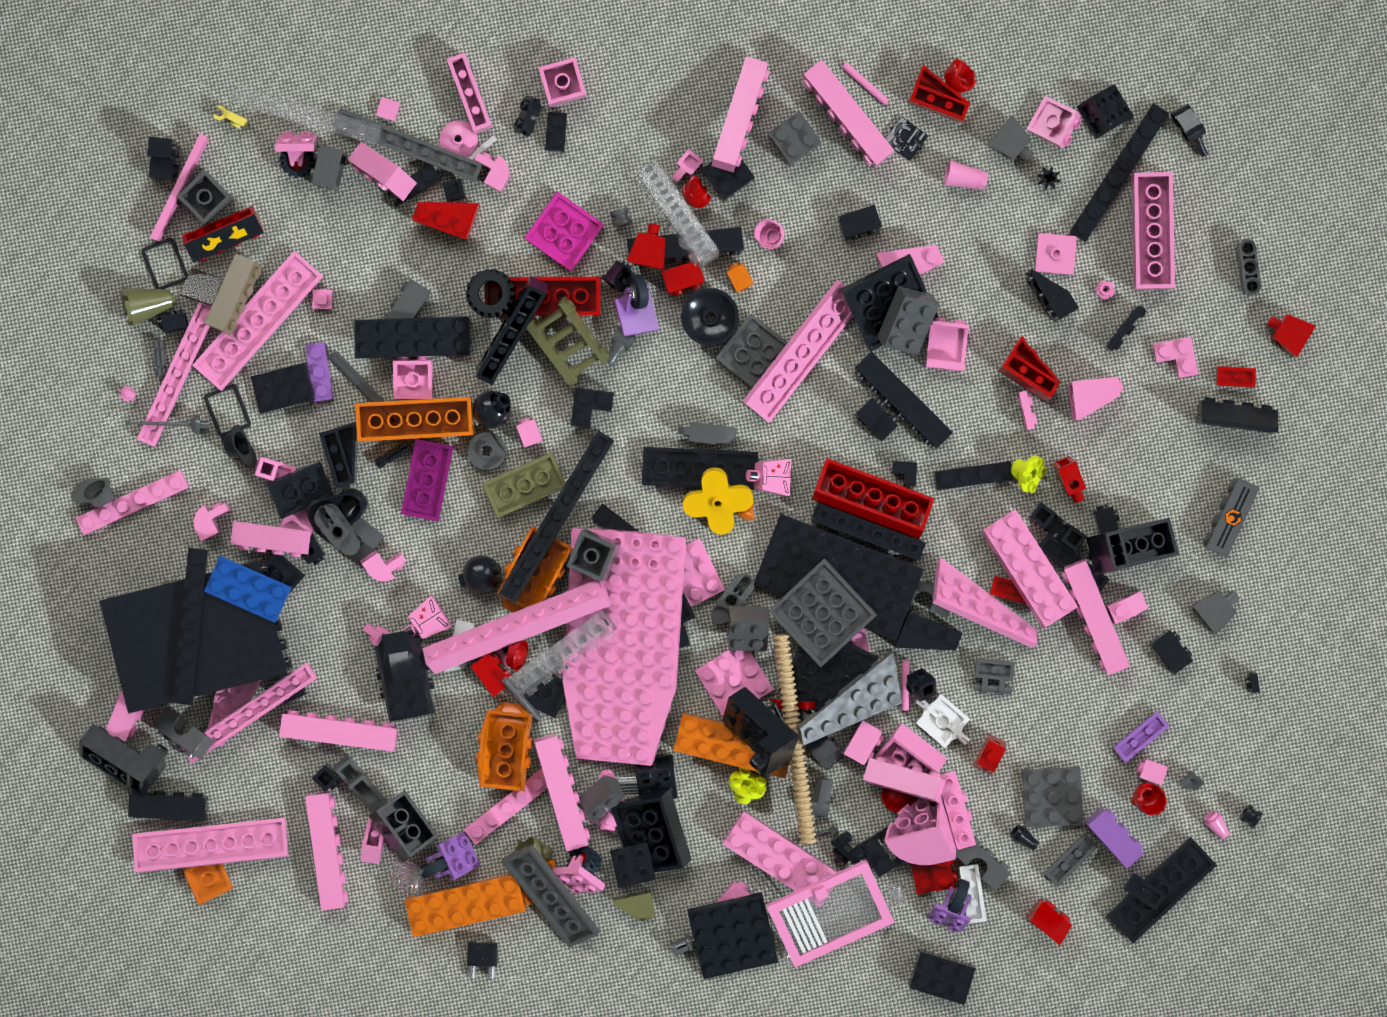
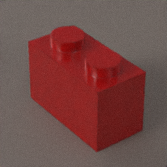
M698 260L661 271L668 295L673 294V297L684 294L683 290L691 288V291L700 289L702 284L705 283Z
M488 653L471 665V668L494 697L506 688L502 680L505 677L511 680L513 676L507 669L503 670L500 666L502 661L496 653L493 655Z

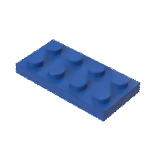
M219 556L204 592L276 623L292 587Z

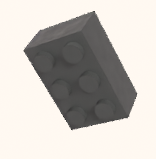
M898 286L877 336L884 347L916 355L919 354L939 307V303L933 294Z

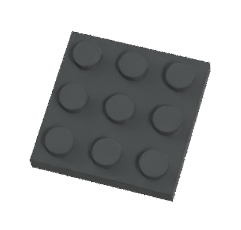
M751 313L715 359L753 388L788 342Z
M1080 767L1022 770L1026 828L1083 825Z

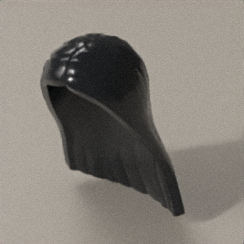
M347 489L341 493L319 499L306 507V514L313 529L329 544L333 545L314 521L315 513L319 507L331 503L336 505L350 525H353L366 512L368 506L366 496L358 489ZM336 527V533L341 536L342 530Z

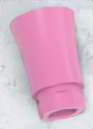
M949 160L944 176V186L984 190L988 180V172Z

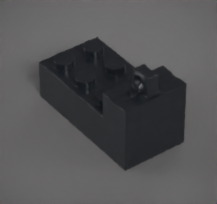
M1170 518L1086 538L1089 549L1088 557L1092 561L1095 575L1179 555Z
M746 687L728 697L722 722L755 752L749 762L755 770L759 771L765 778L792 760L799 735Z
M94 724L79 740L80 758L141 797L146 794L165 769L168 749L161 744L155 747L149 743L140 754L136 748L128 747L119 737L111 736L105 728L97 727Z

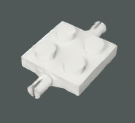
M942 694L930 704L925 700L921 701L922 703L918 700L916 701L924 709L922 716L916 721V724L944 748L956 738L964 745L967 744L965 740L969 742L970 738L964 735L962 730L970 719Z

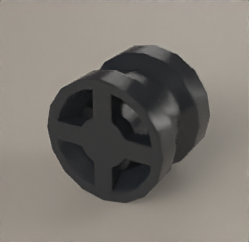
M1248 804L1241 813L1239 820L1242 822L1246 821L1251 828H1254L1260 821L1263 812L1260 810L1256 811L1251 804Z

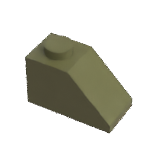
M651 891L613 899V904L635 919L647 921L653 919L652 916L656 914Z

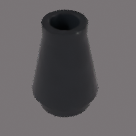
M1018 824L1010 834L1012 841L1032 851L1039 845V841L1034 838L1025 826Z

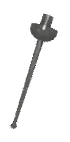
M200 415L194 416L191 422L126 421V425L189 426L195 434H200V428L209 429V421H200Z

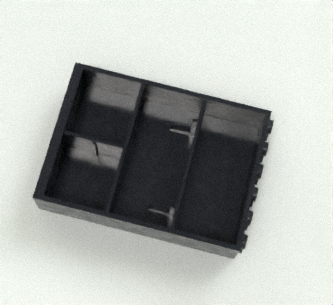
M262 560L242 564L265 576L269 574L267 564L263 563ZM212 572L206 574L205 588ZM185 579L99 600L128 714L173 702ZM204 592L194 697L289 673L290 668H292L290 656L286 657L285 650L288 647L286 639L281 637L280 631L283 630L281 620L278 619L276 623Z

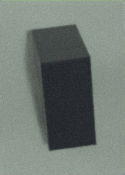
M893 461L892 473L904 474L903 486H916L917 462Z

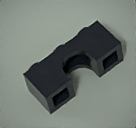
M1038 502L1028 515L1030 520L1074 552L1078 550L1087 538L1084 533L1060 518L1042 502Z

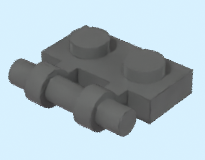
M976 658L974 677L982 678L981 684H973V691H980V693L984 694L987 692L998 693V695L1012 694V687L1005 686V680L1013 681L1015 662ZM988 679L999 680V684L990 685L988 684Z

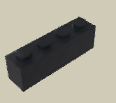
M154 790V794L146 793L141 797L132 792L129 794L128 817L206 821L208 819L209 796H204V793L192 792V795H184L185 792L181 791L165 794V791Z

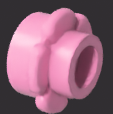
M1105 280L1099 282L1096 287L1097 295L1101 299L1112 297L1115 293L1113 283L1110 281L1106 282Z
M124 385L122 389L119 388L121 393L119 396L126 402L135 400L134 397L137 393L127 385Z

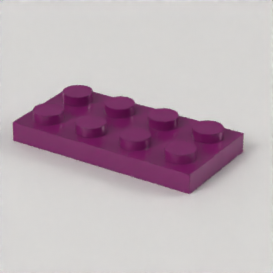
M419 439L415 440L401 514L439 522L454 446Z

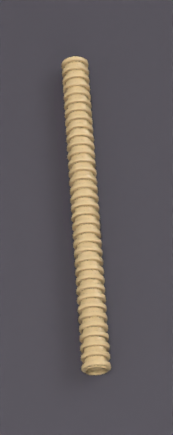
M777 635L772 637V640L775 642L773 643V646H775L774 652H776L774 657L777 658L775 664L778 665L776 670L779 672L777 673V676H779L778 682H780L778 686L781 688L779 694H782L780 700L783 701L781 703V706H783L782 712H784L782 716L785 718L783 722L798 735L797 725L801 720L798 719L800 713L797 712L799 707H797L798 701H796L797 695H795L797 690L794 689L796 683L793 682L795 677L792 675L794 671H792L793 665H791L793 661L790 659L792 653H789V650H791V647L788 645L790 644V641H788L789 635ZM798 737L789 766L792 768L790 769V772H792L791 778H793L791 782L794 784L792 789L795 790L793 796L796 797L794 802H796L795 808H797L795 812L798 814L796 819L799 820L797 825L800 827L798 829V832H800L799 838H801L800 844L806 845L817 842V839L814 837L816 836V833H814L815 827H813L814 821H812L814 816L811 815L813 809L810 808L812 803H810L811 797H809L810 791H808L810 786L807 785L809 779L806 778L808 773L805 771L807 770V767H805L806 761H804L806 756L803 755L805 749H802L804 745L800 743Z

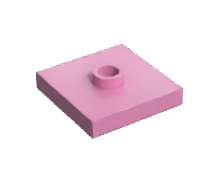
M1038 233L1035 271L1073 275L1077 236Z

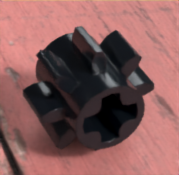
M1053 167L1048 171L1046 168H1042L1043 174H1037V177L1040 178L1038 185H1044V190L1049 186L1054 190V183L1061 182L1057 179L1060 172H1053ZM1048 174H1050L1051 179H1053V181H1050L1049 183H1047V179L1044 178Z

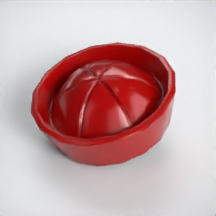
M524 639L509 646L506 664L515 672L520 671L526 661L528 654L527 640Z
M883 788L881 794L883 804L893 812H899L907 804L911 806L915 797L887 788Z

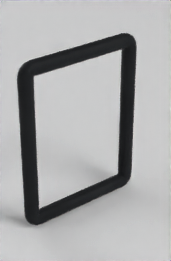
M167 238L141 250L155 289H166L188 280V273L173 238ZM171 241L185 277L159 287L145 251Z
M235 384L226 386L223 391L216 390L204 396L219 437L231 433V430L221 433L208 398L234 388L247 424L240 427L245 429L251 426L250 418L238 387Z

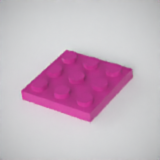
M557 191L524 239L572 272L604 227V224Z

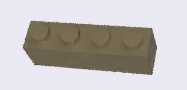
M235 255L204 324L231 336L232 332L237 328V321L240 315L245 310L248 297L253 293V286L261 275L262 266L241 255Z

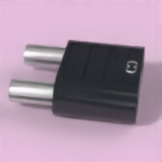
M467 942L469 978L472 979V966L473 979L476 978V966H488V978L491 979L492 966V979H494L495 966H497L498 942Z

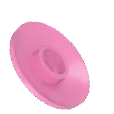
M457 120L448 123L442 129L439 141L441 148L468 157L477 147L478 136L473 132L472 126L469 123ZM456 136L462 137L460 142H455Z

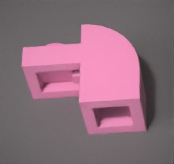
M485 152L482 155L477 153L474 160L490 169L484 183L502 193L510 176L507 163L499 155L494 162L492 161L494 157Z
M259 456L254 475L274 481V479L294 472L296 467Z
M222 502L211 506V511L207 505H204L197 511L194 517V527L201 541L221 533L214 519L231 511L228 503L222 504Z
M375 550L360 561L372 578L378 581H390L395 578L391 571L401 569L406 559L399 552L384 562Z

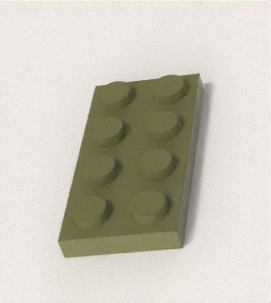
M552 452L482 483L497 518L562 490L566 484Z

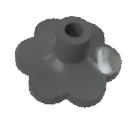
M1188 772V775L1179 781L1184 789L1196 790L1204 785V780L1200 776H1195V772Z

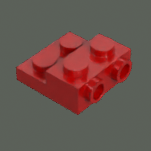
M950 860L933 865L910 863L916 894L943 891L950 887L955 888L954 883L958 882L956 872L951 870V864H954V861Z

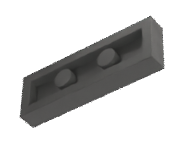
M1083 833L1044 874L1059 887L1098 846L1086 833Z

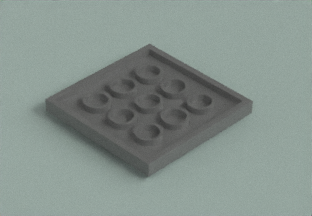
M825 558L769 610L772 616L820 667L877 616V613Z

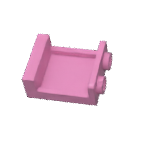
M935 318V321H932L929 328L925 367L965 371V355L970 326L965 324L966 321L954 320V323H948L944 318Z

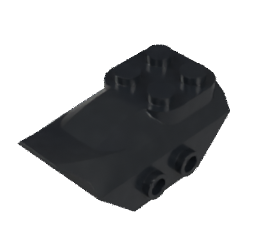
M406 631L382 635L380 643L374 646L378 663L376 676L377 680H381L382 683L379 691L381 699H385L389 722L434 713L432 696L434 682L433 678H429L428 670L431 669L426 665L420 637L414 638Z

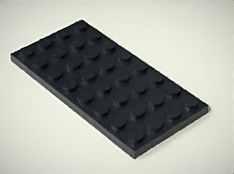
M781 513L754 581V586L784 597L825 558L877 613V616L864 629L897 641L924 569Z

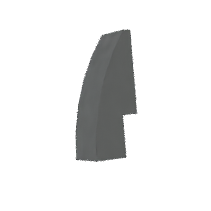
M349 754L333 766L335 772L371 813L387 802L382 793Z

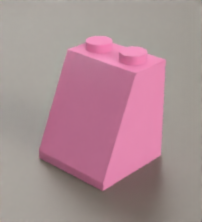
M1118 377L1069 382L1068 390L1072 421L1081 420L1119 397L1120 392H1123L1122 380H1119Z

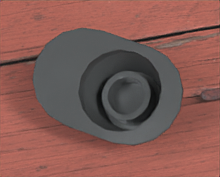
M107 477L84 480L77 484L71 493V498L75 503H89L94 507H102L115 499L110 487V479Z

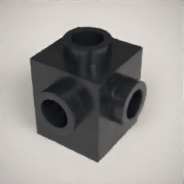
M923 668L907 675V691L921 702L936 695V679Z

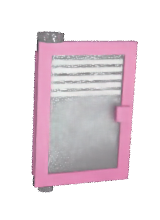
M867 860L766 905L785 945L786 950L782 952V955L789 970L893 924V918L896 917L892 907H887Z

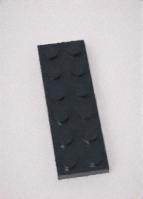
M469 316L353 319L355 359L470 355Z
M643 447L642 485L702 488L703 473L709 468L716 467L726 473L728 484L731 486L745 485L751 490H755L754 482L746 480L747 470H755V463L758 462V452Z
M1189 837L1144 879L1166 894L1157 910H1154L1129 893L1106 915L1134 944L1211 872L1217 864Z

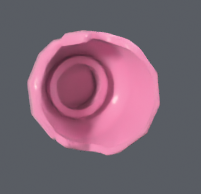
M765 219L756 225L754 238L761 247L775 249L784 241V229L777 221Z

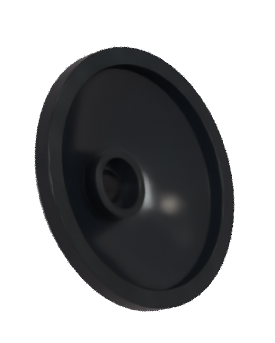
M705 288L696 291L686 300L682 309L681 320L686 334L693 341L701 345L714 346L724 343L734 334L739 322V312L735 301L726 292L716 288ZM708 314H712L714 316V319L712 321H708L706 319Z

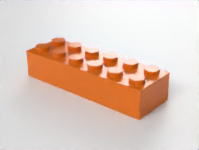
M472 397L355 403L357 442L474 435Z
M685 712L682 713L673 751L757 771L749 764L755 752L744 741L740 740L730 728H727L723 722ZM790 761L770 775L786 779Z
M510 873L405 898L413 937L526 912L527 909L521 886Z

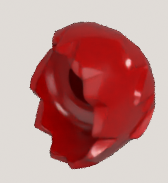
M958 58L953 60L944 73L945 83L959 94L969 92L977 81L974 79L975 72L970 69V65H966L963 60Z
M692 176L682 187L684 201L690 207L702 209L709 204L711 195L707 194V187L702 186L701 179L697 176Z
M1143 783L1135 789L1132 804L1144 814L1150 816L1159 815L1165 810L1167 797L1160 786L1154 783Z

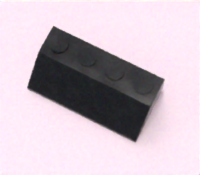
M1204 397V400L1198 401L1196 424L1264 433H1278V410H1273V406L1261 405V408L1253 407L1254 403L1242 402V405H1235V401L1223 400V403L1215 402L1216 398Z

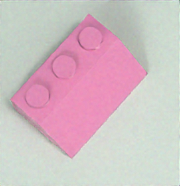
M902 723L875 755V757L887 759V763L890 764L899 762L905 764V768L912 769V766L923 769V773L930 774V771L939 773L947 760V757Z

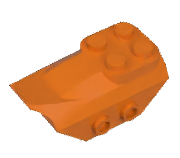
M532 526L522 545L516 546L512 554L515 558L512 563L508 562L504 569L506 575L497 595H499L500 590L538 528ZM555 538L517 602L514 604L501 596L503 608L514 613L546 600L547 596L552 597L556 586H554L556 579L560 580L565 572L563 566L572 550L571 546Z
M502 702L496 709L487 710L482 731L478 734L477 742L480 744V749L476 753L475 762L478 763L479 787L525 791L526 772L531 764V757H528V753L533 745V738H530L532 714H529L521 704Z

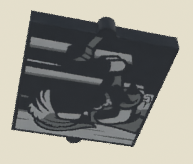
M901 116L895 126L890 128L891 131L885 139L897 153L911 161L916 152L921 150V145L929 135Z

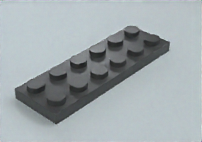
M532 844L502 859L503 865L569 948L599 934V928Z

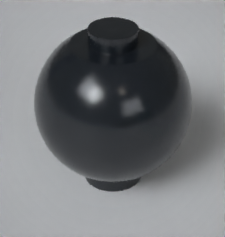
M494 390L481 393L473 403V416L475 420L485 428L495 429L501 427L510 417L511 399L507 394Z
M474 556L464 565L463 573L458 575L459 583L462 588L468 587L476 593L490 592L498 585L502 568L498 562L496 563L489 556Z

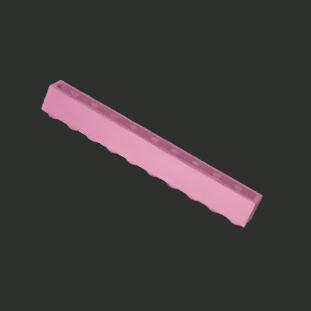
M595 580L424 647L423 652L426 665L434 674H437L609 607L611 605L607 590L599 580Z

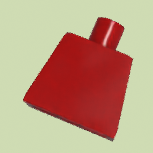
M649 223L647 234L638 232L627 259L628 263L664 270L666 239L658 236L660 225Z
M1288 314L1284 315L1281 320L1271 316L1266 323V326L1275 330L1271 339L1293 358L1298 357L1316 327L1314 324Z
M1068 456L1052 463L1064 493L1068 496L1071 495L1074 503L1084 500L1082 490L1086 489L1077 462Z
M988 733L972 766L989 775L994 773L1006 750V742Z

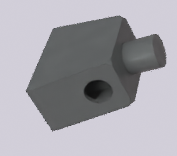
M1013 116L1005 122L986 144L989 148L1010 161H1013L1019 155L1027 162L1034 155L1026 147L1031 138Z
M1231 590L1225 596L1221 591H1216L1192 604L1191 607L1212 634L1217 635L1237 613L1232 604L1240 598L1234 590Z

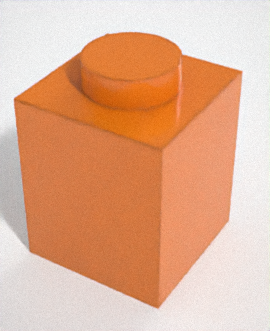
M737 262L728 267L729 271L726 274L736 293L754 285L744 264L739 265Z

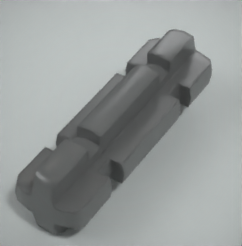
M161 339L154 340L156 376L165 377L167 368H165L164 341Z

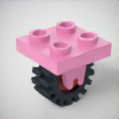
M283 132L279 135L275 143V152H282L279 158V162H281L280 167L283 168L284 173H288L289 177L294 176V178H298L300 176L303 178L310 173L315 164L313 152L318 143V134H313V132H302L301 134Z
M589 846L581 847L579 850L575 849V853H571V858L567 859L569 864H566V867L553 868V871L562 883L575 894H581L582 892L594 893L604 889L605 884L595 877V872L598 873V867H601L600 862L602 858H600V854Z

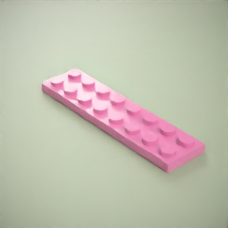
M294 251L245 305V310L237 321V328L232 332L231 336L221 332L192 366L220 391H223L324 276Z
M836 280L743 400L746 405L769 423L853 317L841 291L845 285L839 280Z
M286 818L132 834L135 873L289 857Z

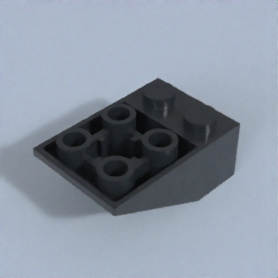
M1033 269L1026 272L1027 277L1025 279L1030 287L1034 286L1037 291L1035 296L1040 304H1045L1047 308L1045 312L1050 320L1054 319L1056 322L1079 309L1068 290Z

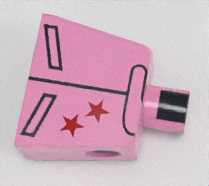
M791 459L756 462L755 470H747L746 480L754 482L755 490L775 495L790 496Z
M432 595L408 616L412 624L403 630L412 637L419 633L421 638L424 639L452 627Z

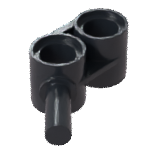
M1186 104L1172 112L1171 117L1175 125L1181 128L1188 143L1195 142L1201 157L1207 156L1208 152L1202 141V136L1206 134V130L1201 121L1196 117L1191 106Z

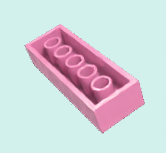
M823 60L819 61L803 75V86L808 92L812 91L815 94L814 99L820 107L824 106L827 109L826 114L832 122L836 121L840 125L839 131L844 137L848 135L852 140L851 146L856 152L860 150L864 155L862 159L868 167L872 165L875 169L893 154L894 149Z
M1173 172L1133 173L1131 175L1133 290L1175 288Z
M1016 509L981 531V534L1042 629L1078 607Z
M745 810L742 811L723 841V845L794 891L839 872ZM832 888L826 890L827 894H829ZM816 895L807 898L819 907L825 900L824 898L818 901Z

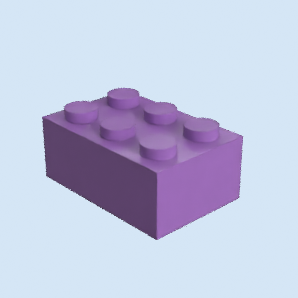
M1100 807L1084 823L1125 868H1128L1144 854L1141 850L1143 846L1136 838L1128 836L1130 831L1121 822L1117 823L1115 821L1117 817L1111 810Z

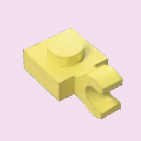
M218 105L223 114L221 116L214 114L213 117L216 120L228 119L230 120L229 124L238 129L241 126L247 127L249 123L247 119Z

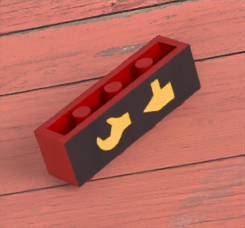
M250 206L182 235L184 246L194 263L196 261H203L215 253H222L229 247L238 246L250 238H257L264 231L254 207Z

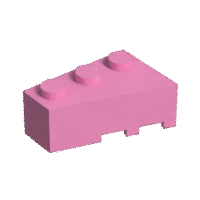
M360 142L348 158V161L353 164L352 169L360 175L363 172L365 174L364 177L370 182H377L376 185L384 191L388 190L402 201L405 200L417 184L399 166L363 142Z
M936 245L875 254L881 268L910 254L920 275L944 263Z

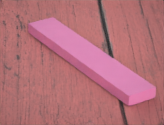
M199 134L150 238L161 241L180 201L177 196L187 187L209 141L207 136Z

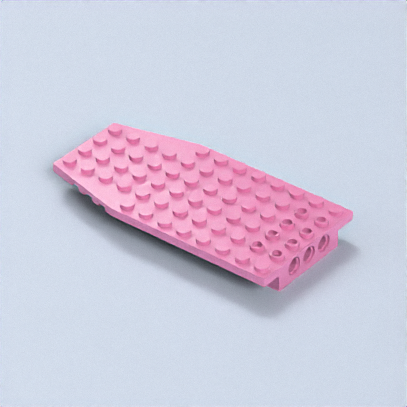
M572 528V550L570 552V556L572 554L580 531L585 530V528ZM587 529L620 543L621 546L607 580L601 582L607 590L611 606L566 623L565 647L569 645L573 652L569 654L566 648H564L563 686L576 758L651 766L653 765L677 688L686 537L614 529ZM569 568L568 591L597 579ZM605 618L611 623L608 627L603 621ZM597 624L602 626L603 630L601 632L597 629ZM590 629L596 634L594 637H591L588 631ZM583 634H584V635L586 636V638L588 639V641L585 642V643L583 642V640H582L581 637H580V636H582ZM577 640L581 646L576 648L573 641Z

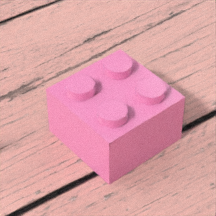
M576 57L538 67L550 107L587 97Z

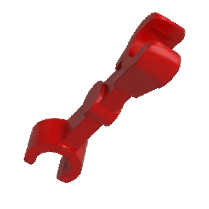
M778 698L770 700V702L775 701L777 707L781 710L783 709V706H781L782 700ZM798 702L797 707L802 710L815 709V702Z

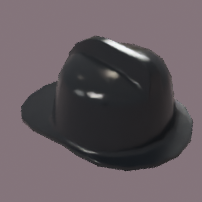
M234 425L231 433L221 438L224 450L232 459L241 460L247 467L255 468L257 465L256 454L244 430L240 426Z

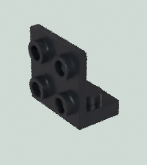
M1115 84L1077 106L1096 139L1134 117Z
M673 754L655 756L651 766L635 764L639 796L653 791L670 789L673 799L677 798Z
M647 842L623 848L614 847L610 850L618 888L656 879Z

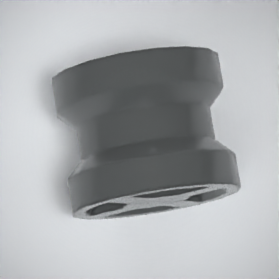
M628 207L610 212V216L614 219V228L632 223L631 218L628 217Z

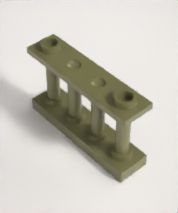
M564 296L558 304L561 308L541 321L533 316L526 329L569 387L577 383L579 372L598 360L604 366L610 357L606 347L601 346L576 312L573 302L567 300ZM566 314L572 323L553 336L548 335L545 327ZM577 329L583 339L566 350L560 351L556 342ZM589 345L595 354L578 365L571 366L568 362V357Z

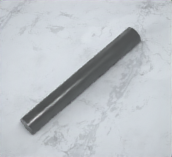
M505 677L502 683L529 714H532V718L539 722L542 719L540 714L512 681Z

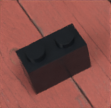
M875 205L838 216L844 240L848 238L849 241L860 239V235L867 233L868 236L879 232L878 229L882 227Z
M1167 629L1149 643L1171 674L1175 675L1193 662L1190 658L1192 653L1186 646L1182 647L1179 642L1181 638L1175 630L1172 632Z

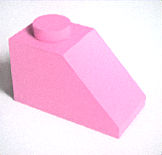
M1138 591L1106 605V609L1112 623L1117 624L1148 609L1142 592Z
M370 818L368 819L361 847V861L380 864L385 838Z

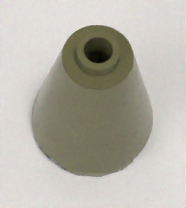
M121 289L124 311L128 316L127 323L129 327L173 308L172 304H176L174 293H170L169 289Z

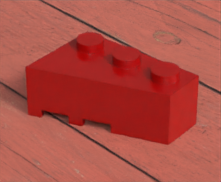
M925 65L920 70L908 102L911 105L961 124L970 105L969 101L949 87Z
M418 202L412 221L468 241L480 204Z
M1021 336L998 371L1047 402L1051 399L1061 382L1046 363L1044 364L1038 357L1036 351L1025 341L1026 339Z

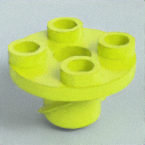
M1033 455L1027 461L1017 459L1011 467V474L1018 480L1019 488L1024 492L1034 493L1040 479L1047 473V468L1044 467V460L1038 455Z
M740 768L730 775L729 786L735 792L733 798L738 803L749 804L751 799L761 798L765 794L767 780L764 777L758 776L745 768Z

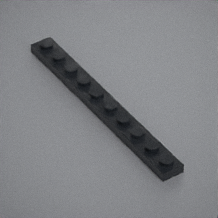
M599 430L597 431L500 590L499 595L514 604L517 602L612 446L614 439Z

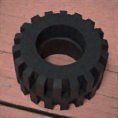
M485 269L471 277L470 282L467 284L466 299L472 310L484 318L493 319L501 317V315L506 314L512 308L516 292L512 281L505 273L496 269ZM489 282L498 284L502 289V298L494 305L483 303L479 296L481 287Z

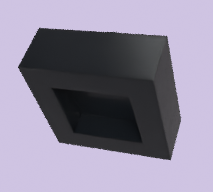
M461 178L442 183L447 202L466 197Z
M1247 673V678L1244 679L1246 689H1249L1250 693L1260 692L1258 673Z

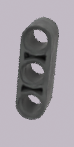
M1246 239L1237 245L1236 253L1241 290L1245 295L1252 296L1260 291L1261 279L1256 244L1254 241ZM1244 243L1248 244L1251 248L1249 254L1242 251ZM1245 263L1252 264L1253 271L1251 273L1245 271ZM1248 282H1253L1255 284V290L1253 292H1250L1247 289Z

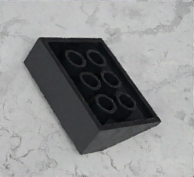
M670 789L653 791L623 800L612 808L623 847L647 842L655 873L683 869L692 860Z

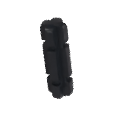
M402 442L399 444V447H394L383 454V457L380 456L375 459V464L378 468L386 466V463H390L400 457L402 453L408 452L410 450L407 442Z

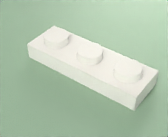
M978 863L959 866L960 879L970 882L967 895L970 894L972 897L965 912L966 916L971 918L969 924L985 922L987 920Z

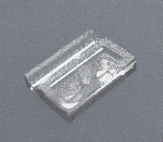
M394 858L396 864L393 866L390 885L415 897L421 896L423 877L421 876L424 869L409 861L402 863L399 858Z

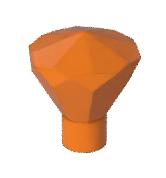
M754 501L748 510L737 512V515L744 520L753 521L755 519L753 512Z

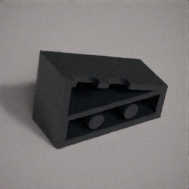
M356 422L319 433L336 489L357 483L358 442Z
M908 611L894 647L956 651L963 633Z
M810 709L807 711L797 710L800 713L798 719L801 722L813 713ZM828 736L805 745L826 771L844 757L838 749L840 747L838 742L834 738L830 739Z

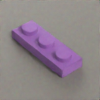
M325 342L305 345L310 377L316 398L314 402L334 399Z
M1156 711L1112 748L1126 763L1165 731L1169 724Z

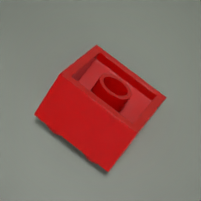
M1040 898L1026 917L1057 944L1061 945L1072 927V924L1069 922L1071 918L1062 911L1060 914L1055 911L1054 908L1056 906L1048 899L1043 901Z

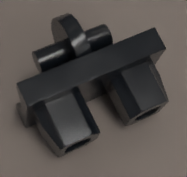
M847 830L840 835L837 833L830 842L835 847L832 852L837 856L833 861L837 863L841 860L844 864L850 861L855 865L861 861L866 848L860 843L852 848L848 843L853 839V836Z

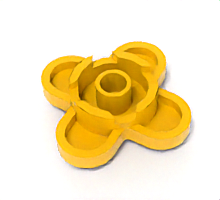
M716 467L709 468L702 475V490L691 491L685 495L683 510L690 517L706 516L709 528L716 534L724 535L729 533L734 527V513L746 511L752 506L753 492L745 485L731 486L728 484L727 475L722 469Z

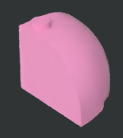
M942 795L939 803L919 798L911 806L907 804L897 813L898 818L894 823H890L885 836L886 845L895 856L906 862L918 865H933L956 859V843Z

